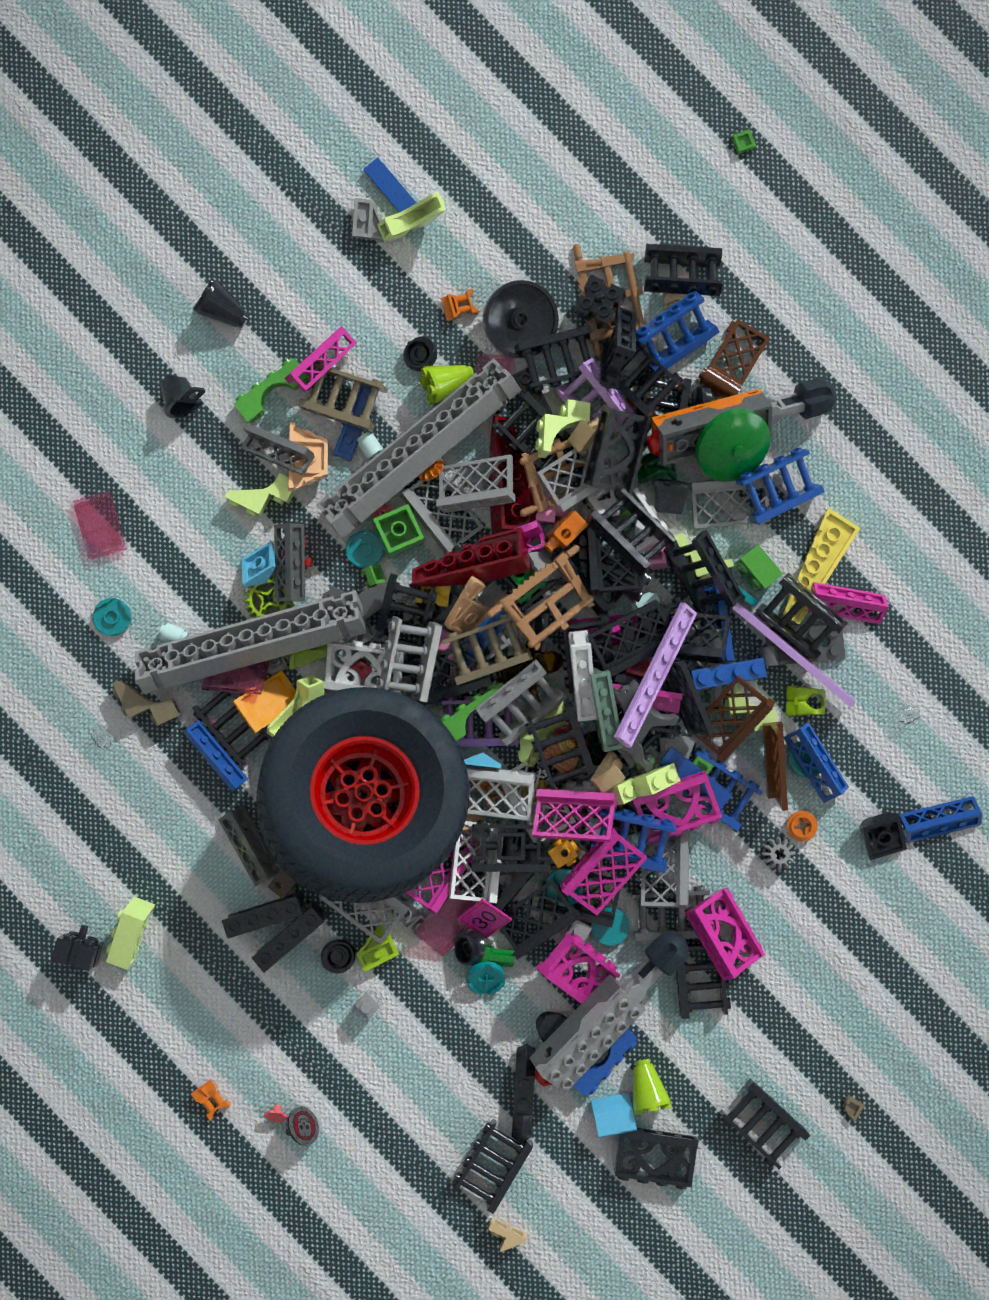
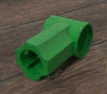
M485 945L484 955L480 962H494L500 966L513 967V953L515 950Z

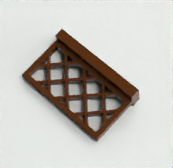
M738 675L706 710L709 720V713L711 711H719L720 720H710L711 724H721L722 733H714L712 735L696 734L695 736L718 754L717 758L724 762L769 714L775 702L770 698L764 697ZM737 682L744 687L745 693L734 694V686ZM735 697H745L746 706L736 707ZM748 697H757L761 702L758 706H749ZM723 698H732V707H722L721 700ZM736 710H747V718L737 719ZM723 711H733L734 720H723ZM724 724H734L735 731L733 733H725ZM712 737H722L723 744L718 748L712 743Z
M762 723L767 798H775L781 810L788 811L783 723Z

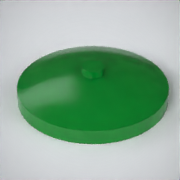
M732 409L719 414L705 426L697 440L695 453L698 465L707 476L722 482L735 481L740 479V475L746 472L752 473L762 463L768 453L771 440L769 427L757 413L748 409Z

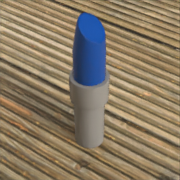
M583 469L578 470L574 473L582 475ZM569 475L558 479L557 483L567 484ZM572 476L571 483L579 479V477Z

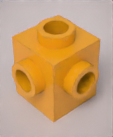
M558 839L552 843L554 847L548 850L554 863L560 868L565 864L568 867L577 861L576 857H578L577 851L579 848L574 840ZM566 849L568 853L564 855L561 851Z

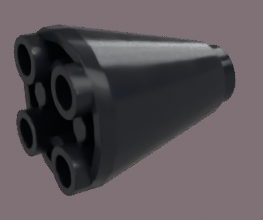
M213 278L192 309L199 315L240 328L249 316L221 283Z
M609 558L602 562V566L607 570L615 564ZM625 561L620 562L627 569L630 567ZM617 565L611 573L619 579L625 571ZM649 567L642 577L638 574L639 590L621 591V593L631 601L639 602L643 595L642 589L644 585L648 586L651 581L652 575L650 574L652 569ZM629 574L621 581L625 585H635L634 578ZM609 575L605 579L612 586L616 582Z

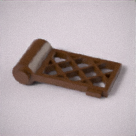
M739 319L736 322L731 321L726 330L729 332L728 336L708 369L703 368L698 377L701 379V385L709 387L723 398L738 394L770 339ZM737 326L745 330L746 336L737 338L735 333ZM758 337L764 341L761 346L753 348L751 338ZM747 339L750 349L740 351L738 341ZM735 342L737 352L728 354L726 345ZM751 352L752 362L744 364L742 354ZM738 355L741 365L731 367L729 357ZM725 358L728 368L721 369L715 363L717 360ZM742 368L744 375L742 379L739 380L734 377L732 370Z

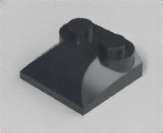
M548 613L540 614L529 622L536 635L548 627ZM547 637L540 642V647L537 651L534 648H530V650L536 653H545Z
M886 812L866 818L861 822L860 831L863 834L870 860L907 849L898 813Z

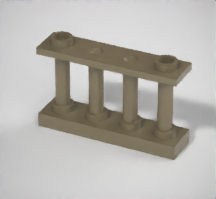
M313 362V367L317 371H322V362L320 364ZM330 368L315 382L310 397H307V400L300 398L298 406L302 410L373 433L375 425L370 421V414L378 392L387 393L388 389L380 380L373 379L370 381ZM329 374L335 376L336 380L328 402L323 406L318 404L317 398L325 376ZM343 380H347L354 384L345 409H342L341 412L335 410L336 407L334 405ZM361 385L372 388L363 414L359 417L353 416L352 410Z
M508 614L501 615V620L460 635L457 632L446 635L447 639L443 640L442 644H451L460 669V676L455 677L457 685L533 659L530 651L525 653L524 649L522 650L512 619ZM503 623L515 652L513 653L514 657L509 659L503 655L494 630L495 626ZM483 630L487 631L496 656L495 664L488 665V662H485L475 633ZM466 636L469 637L478 663V670L472 672L470 668L467 669L458 643V639Z

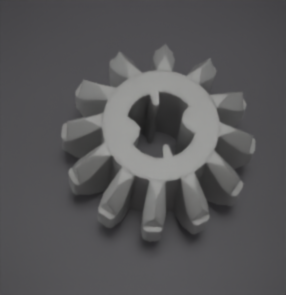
M776 837V843L773 839H769L771 846L766 844L763 846L768 849V851L762 852L763 856H768L764 859V862H770V868H774L776 865L777 869L781 870L782 864L785 868H788L787 861L794 862L790 855L796 854L794 851H789L794 847L793 844L787 845L788 840L786 838L781 842V838ZM776 850H778V851H780L781 853H783L781 857L778 856V858H776V857H777V855L775 854V851H776Z

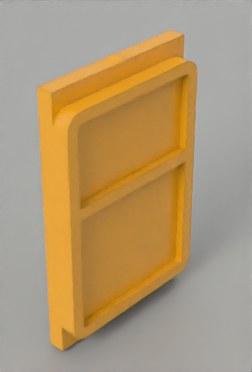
M280 671L234 700L233 704L255 734L267 727L290 704L296 690L283 671Z

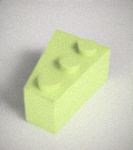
M133 897L126 908L120 910L116 919L119 922L118 926H115L111 937L114 938L113 942L108 945L106 954H108L107 963L126 970L130 968L140 947L144 928L148 926V916L154 910L155 904Z

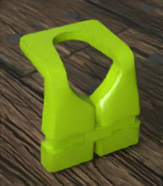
M790 685L786 687V699L788 700L786 702L787 716L825 714V689ZM814 694L821 697V706L817 709L810 707L806 702Z

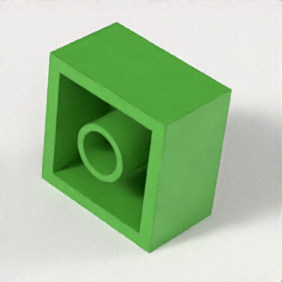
M408 504L373 519L372 526L388 559L422 545L424 542V536Z
M759 544L751 548L735 562L737 570L749 578L748 583L754 590L758 589L761 591L766 589L783 575Z

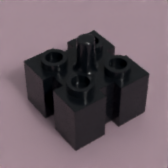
M590 274L584 287L585 297L580 295L574 307L575 315L588 321L593 317L597 325L610 330L615 320V308L622 306L626 298V291L612 283L610 287H607L603 279Z
M82 924L79 933L69 931V933H65L57 938L51 961L89 971L92 967L94 968L98 965L104 943L99 942L98 938L88 936L85 939L89 926Z

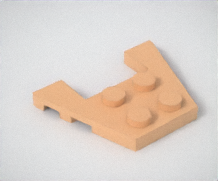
M471 576L444 622L447 628L459 634L474 630L487 618L486 613L498 604L497 601L490 607L474 599L485 588V584L481 580ZM504 593V594L500 597V599H502L503 597L507 596L508 594Z

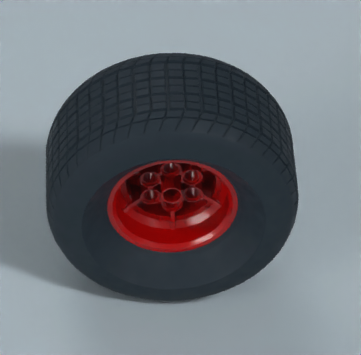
M372 687L341 689L324 694L303 705L281 725L272 738L262 761L257 785L256 808L259 826L273 858L291 878L306 889L332 900L349 903H368L386 900L417 886L435 871L453 850L467 818L470 795L469 778L463 755L456 740L442 721L425 706L405 695L386 689ZM354 761H361L357 770L355 771L346 766L345 764ZM381 767L389 773L392 779H381ZM363 773H371L373 780L366 781L363 778ZM351 777L354 784L346 785L343 782V778ZM329 779L335 790L325 794L326 784ZM384 787L386 795H379L376 788ZM359 793H361L362 796L366 797L364 799H360L358 795ZM340 795L346 796L348 803L340 804L337 797ZM398 801L396 811L392 815L387 805ZM371 806H379L381 813L373 814ZM359 810L362 815L361 818H353L351 811ZM340 815L342 817L341 824L333 816ZM366 824H369L375 829L372 831L362 832Z

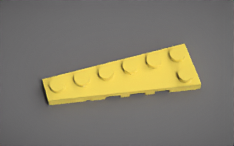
M827 508L797 580L810 591L813 582L825 584L857 535L860 527ZM790 594L784 608L783 616L797 602V598ZM803 606L791 621L799 625L808 612V607Z

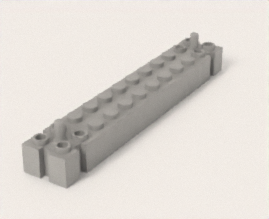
M493 358L482 367L484 371L479 375L475 373L338 486L334 490L335 494L331 497L326 496L316 506L338 533L345 537L354 527L358 528L372 513L381 508L383 504L411 483L412 480L440 459L464 437L469 435L476 427L485 422L493 413L502 406H506L508 403L506 399L514 398L521 391L513 376Z
M356 590L341 594V598L334 599L333 596L159 644L157 649L154 650L145 648L135 651V664L138 667L135 668V681L142 692L147 694L158 691L160 686L163 685L169 688L344 639V635L354 637L365 634L362 603Z

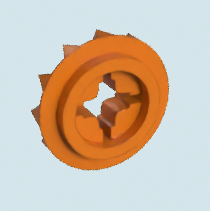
M440 458L435 461L427 470L417 476L418 479L429 481L436 478L443 469V460Z
M797 811L791 814L787 820V831L797 841H808L817 832V820L807 811ZM800 819L803 823L810 824L804 827L803 832L799 828H794L800 824Z

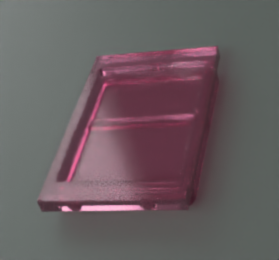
M110 491L100 492L99 494L73 501L89 560L127 550Z
M267 660L205 677L201 689L261 695L270 661Z
M455 886L454 895H462L463 892ZM448 895L436 914L431 913L414 933L432 947L434 951L443 956L455 945L456 935L460 931L467 932L469 929L457 917L476 903L472 900L451 899Z

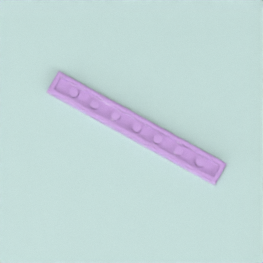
M737 602L735 606H732L737 613L852 708L856 703L852 696L742 604Z
M680 603L614 735V738L627 748L632 747L697 615L686 603Z

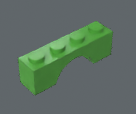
M295 358L283 362L279 370L271 371L266 376L267 379L263 382L255 383L251 387V391L247 394L242 393L235 399L236 402L233 404L248 423L252 424L265 414L264 399L272 389L284 386L296 391L300 388L294 381L289 384L284 379L299 365ZM301 373L298 376L304 384L310 380L308 374Z
M497 682L487 687V693L484 695L478 693L471 698L472 703L467 706L463 703L454 709L456 711L454 715L450 717L447 714L440 719L456 741L466 735L465 725L470 713L500 689L503 683L499 685Z

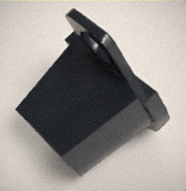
M167 375L160 383V390L165 404L164 412L169 418L186 416L203 403L199 398L206 392L205 389L191 387L186 377Z
M652 479V485H654L656 512L682 514L688 490L692 489V484L679 480L673 481L672 479Z

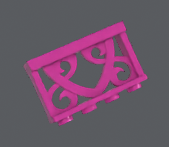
M706 770L681 778V781L653 795L633 799L638 815L642 816L644 814L641 805L646 804L652 812L651 816L659 817L658 820L669 819L676 824V832L668 833V836L671 835L672 837L681 835L682 831L690 829V831L699 829L702 824L707 822L708 824L718 822L722 814ZM705 783L710 797L700 796V784ZM683 790H689L688 796L693 795V797H684L682 795ZM673 793L680 800L691 802L688 811L682 819L663 812L668 808L670 795ZM663 798L666 802L659 809L658 807L662 804H659L657 801L658 799ZM699 801H707L712 805L710 813L701 814L700 810L706 808V806L698 804ZM649 828L648 843H658L661 830L654 831Z
M727 888L715 891L694 908L685 912L687 919L723 981L735 979L739 973L765 955L761 944L753 934L752 928L746 922L742 911L738 908L733 895ZM718 900L719 903L721 904L723 910L721 909L720 905H718V906H717V909H716V910H717V913H716V912H715L714 905H715V902ZM709 906L711 914L705 915L703 909ZM719 922L733 927L732 945L728 942H720L717 937L720 931ZM739 951L742 953L748 951L749 956L747 958L742 957ZM737 958L741 963L735 967L733 963Z
M566 932L559 945L544 963L540 962L536 968L548 980L582 1004L609 975L615 979L621 975L616 971L618 967L610 960L606 962L607 958L599 951L595 954V949L587 942L582 944L584 940L577 934L572 936ZM572 946L576 947V951L574 953H571L570 950ZM587 962V977H578L569 983L573 976L571 966ZM567 968V969H568V973H567L565 976H562V974H563L564 972H567V971L565 970V969ZM601 970H606L604 975L599 974ZM585 982L582 983V986L580 988H578L579 983Z

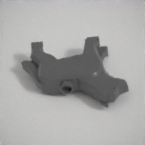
M386 582L379 583L373 587L367 585L361 588V593L358 594L363 606L364 616L362 617L365 622L366 633L358 635L357 641L363 642V645L372 639V633L367 620L381 611L387 586ZM330 584L328 585L330 590L325 593V598L333 596L334 599L341 598V594L346 592ZM402 593L394 594L393 596L396 602L402 604L411 603L413 600ZM402 612L405 622L416 618L414 614Z
M632 680L628 685H621L619 689H613L615 697L622 706L624 715L639 687V683L635 680ZM651 706L632 747L627 748L623 745L624 748L617 749L630 768L634 767L635 762L645 771H651L653 767L651 762L653 754L643 752L641 740L646 736L651 727L676 725L679 716L675 713L662 714Z

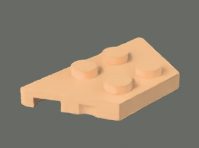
M290 422L289 440L307 447L315 456L304 476L289 470L288 491H294L327 477L328 439L317 436L307 429L304 431L296 427L295 423ZM301 459L294 462L295 467L300 469L305 461Z

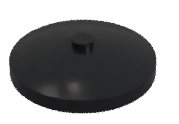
M516 280L501 285L491 294L484 308L483 325L488 340L499 352L509 357L525 358L522 353H515L514 346L517 343L555 334L558 329L559 315L554 299L545 288L531 281ZM540 348L533 350L532 356L541 353Z

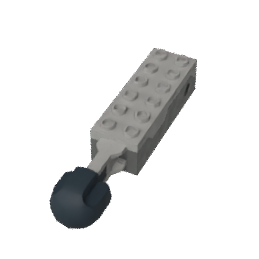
M672 931L664 932L645 949V954L648 958L632 975L625 976L620 981L609 975L534 1052L530 1060L535 1066V1079L542 1086L554 1085L566 1093L646 1010L641 1001L645 998L647 989L663 973L667 976H672L687 959L689 947L683 936Z

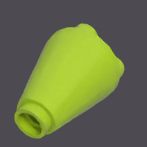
M466 365L425 366L421 369L422 376L419 377L421 387L426 390L428 404H437L472 377L474 372L471 366Z
M650 1059L634 1062L632 1100L634 1115L645 1113V1109H647V1113L659 1110L658 1106H660L661 1110L671 1108V1100L653 1064H650Z

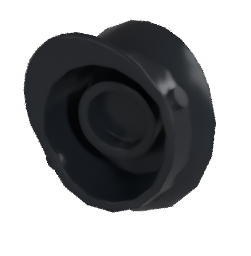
M420 336L407 343L403 356L406 365L410 369L421 371L425 366L434 365L438 352L434 343L429 338Z
M702 385L696 386L692 395L691 407L711 402V389Z
M589 731L583 737L592 763L600 765L608 752L602 750V744L598 742L597 732Z
M473 930L468 933L460 931L456 935L454 952L458 962L467 966L478 964L482 960L485 951L483 936Z
M336 939L328 942L321 952L322 966L332 973L346 972L355 962V949L346 940Z
M552 1011L541 1013L536 1020V1029L540 1039L545 1042L567 1017Z

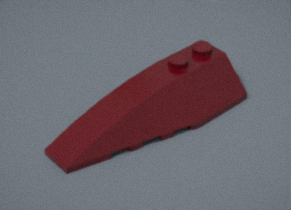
M493 416L492 425L496 422L502 425L509 417ZM513 424L507 431L516 438L517 435ZM493 427L491 428L489 458L512 455L513 493L515 494V502L490 506L492 534L512 530L536 521L535 513L525 517L520 516L519 513L524 508L534 506L531 487L528 488L525 469L520 464L522 456L517 451H512L507 445L508 442L494 433L495 429ZM507 461L501 462L497 467L500 472L507 467ZM494 470L489 476V480L493 483L500 474ZM503 478L497 487L499 489L506 488L507 480Z
M522 527L484 536L479 539L480 542L471 546L470 544L462 546L463 550L455 553L451 551L444 554L445 556L438 561L433 559L413 568L412 586L465 585L471 576L486 582L529 572L530 556Z

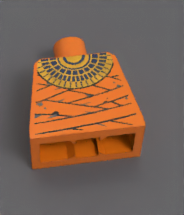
M576 511L565 513L546 534L549 540L544 547L550 553H553L557 548L567 547L589 524Z
M569 739L546 747L542 751L545 759L575 749L574 747H576L577 743L575 739ZM574 757L552 766L561 773L573 770L579 758Z

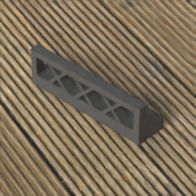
M246 423L243 428L248 434L241 446L243 451L304 476L315 458L307 447L250 423ZM253 439L257 440L259 446L250 448L249 445ZM273 447V453L268 455L264 453V449ZM289 454L290 459L280 461L279 455ZM301 459L305 461L300 469L295 467L294 462Z
M286 523L274 525L275 602H304V524ZM285 528V536L282 539L281 529ZM284 548L285 556L282 558L281 551ZM283 568L285 569V576H284V577L282 576V569H283ZM285 588L286 597L282 598V589Z
M245 805L218 819L255 886L278 874L280 869H272L276 861ZM227 818L231 821L232 827L229 826ZM237 836L241 839L242 844L238 842ZM246 853L251 857V861L248 860ZM256 870L259 872L262 879L259 880L256 874Z

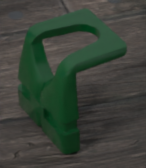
M647 453L645 456L642 455L641 468L637 474L638 483H646L648 480L655 479L663 474H667L673 481H676L675 463L670 464L672 470L667 467H657L659 459L655 454Z

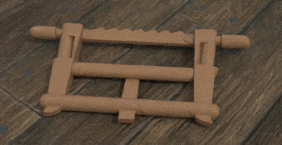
M574 244L573 251L576 260L574 263L577 274H579L577 282L580 284L578 288L582 291L580 295L585 297L584 287L588 280L586 272L603 269L606 286L610 287L611 283L614 284L611 267L625 264L630 288L625 291L626 297L632 298L634 312H636V331L640 327L645 326L647 322L643 319L639 295L643 294L642 286L637 287L632 264L634 253L630 254L629 251H624L622 255L600 256V259L582 260L581 247L579 244ZM591 317L585 323L590 325L592 330L589 336L590 343H593L594 356L596 359H600L601 347L598 341L605 340L608 336H611L615 326H611L610 330L606 328L597 329L595 318Z
M557 438L553 440L551 452L547 456L556 453L557 459L564 455L563 450L572 447L568 440L560 442V439ZM538 452L530 455L522 453L520 464L524 465L528 488L531 487L535 504L519 512L520 516L525 517L535 513V511L540 513L548 509L549 506L555 507L556 505L551 497L545 498L541 480L537 475L533 462L541 459V457H538ZM586 456L578 460L585 462ZM563 460L560 470L569 472L571 462L566 464V460ZM575 463V464H574V469L579 468V467L584 466V465H583V464H579V463ZM550 470L543 473L546 480L555 477L556 472ZM565 492L556 495L557 498L561 499L564 497Z
M574 545L565 553L559 554L551 564H545V568H540V572H534V576H529V580L523 581V585H518V589H512V594L500 599L498 604L486 613L487 617L492 618L504 609L515 622L513 625L528 640V647L534 648L535 651L539 649L540 642L559 627L562 631L568 628V620L586 606L592 607L595 605L593 603L594 596L588 594L579 578V574H575L568 561V558L579 552L580 547ZM559 568L568 583L527 615L523 616L514 601ZM573 589L581 601L561 615L554 603ZM549 608L556 621L536 635L529 622Z

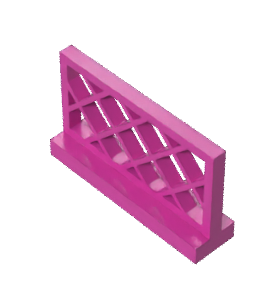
M537 789L533 837L611 842L614 813L617 807L615 793ZM542 805H549L553 810L544 816L541 812ZM564 806L570 807L572 811L563 817L559 810ZM582 808H589L592 811L584 818L578 813ZM602 809H610L609 815L604 819L597 814ZM557 813L561 820L552 825L548 819ZM576 814L580 821L572 827L567 820ZM595 815L600 822L591 828L586 821ZM543 822H546L551 827L545 832H538V827ZM565 822L570 829L565 833H559L556 828ZM582 824H585L589 831L585 834H578L575 830ZM604 825L607 828V836H599L595 831Z
M612 829L611 842L597 841L560 883L561 891L567 896H572L595 915H598L644 863L647 856L621 837L615 829ZM607 830L602 836H607ZM620 841L624 844V851L613 852V845ZM637 854L640 858L636 863H628L627 855ZM625 855V864L614 865V856ZM603 857H611L612 865L600 867V860ZM626 868V875L624 877L615 878V869ZM612 870L613 878L602 879L601 871ZM590 872H599V880L588 881L587 875ZM613 883L614 888L611 892H603L602 884ZM600 884V893L589 894L588 885ZM578 886H586L587 894L578 895L574 890ZM601 897V903L597 908L590 904V898Z
M465 843V848L460 853L462 857L470 852ZM469 843L473 849L476 847L474 844ZM452 850V851H451V854L447 856V857H452V860H453V851H454V850ZM473 854L465 860L468 865L472 860V856H474ZM463 862L457 867V873L460 877L466 870ZM441 864L440 871L431 873H441L443 881L440 885L433 886L430 874L428 876L430 887L419 889L418 884L415 890H408L404 893L426 907L433 914H436L449 895L452 867L444 870L443 864ZM431 889L432 898L428 903L421 899L420 891Z

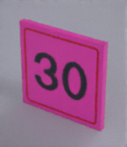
M483 898L457 917L459 921L472 930L479 932L485 939L512 921V918Z

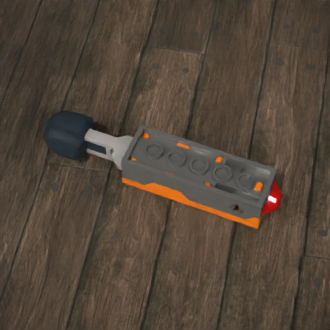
M819 378L801 382L795 386L794 393L777 398L765 396L760 389L655 416L651 418L652 434L647 438V447L651 453L658 457L663 466L695 458L697 440L705 426L719 414L732 409H748L757 413L768 425L771 436L772 424H775L782 417L799 413L803 418L809 419L830 411L837 399L836 391L830 382Z

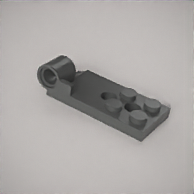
M814 623L802 637L807 638L812 644L827 627V623ZM791 625V627H792L795 631H797V630L802 626V625ZM773 627L770 628L810 662L846 659L843 630L839 634L833 631L828 636V646L822 647L820 645L818 650L821 654L814 661L807 658L799 647L793 646L786 636L776 632ZM765 636L766 647L759 648L760 658L764 659L765 666L797 664L794 659Z

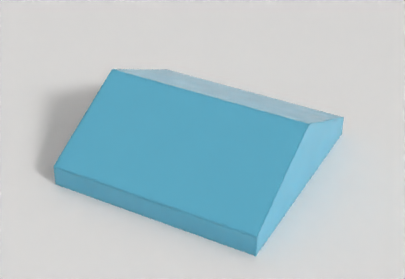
M272 541L241 559L242 583L244 587L264 584L269 580L275 570L274 543Z
M485 753L464 759L466 765L501 769V764Z
M629 1092L591 1100L599 1138L637 1131Z

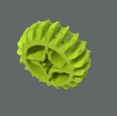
M273 574L272 579L269 578L267 583L254 585V587L248 586L247 588L251 590L250 593L244 592V595L249 596V599H244L243 602L250 603V605L245 607V610L252 609L249 613L250 617H253L255 614L256 617L264 616L265 611H268L272 606L279 608V611L288 609L289 606L295 607V604L290 601L284 602V604L281 602H276L277 604L268 602L266 604L267 600H265L262 594L265 596L273 595L272 598L275 601V585L268 592H263L259 588L266 584H275V574ZM283 588L282 591L284 593V597H286L285 588ZM255 595H258L262 600L260 610L256 608Z

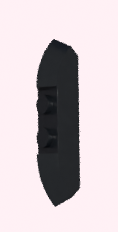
M528 1044L520 1046L516 1050L512 1137L520 1144L531 1138L535 1066L530 1057L536 1049Z

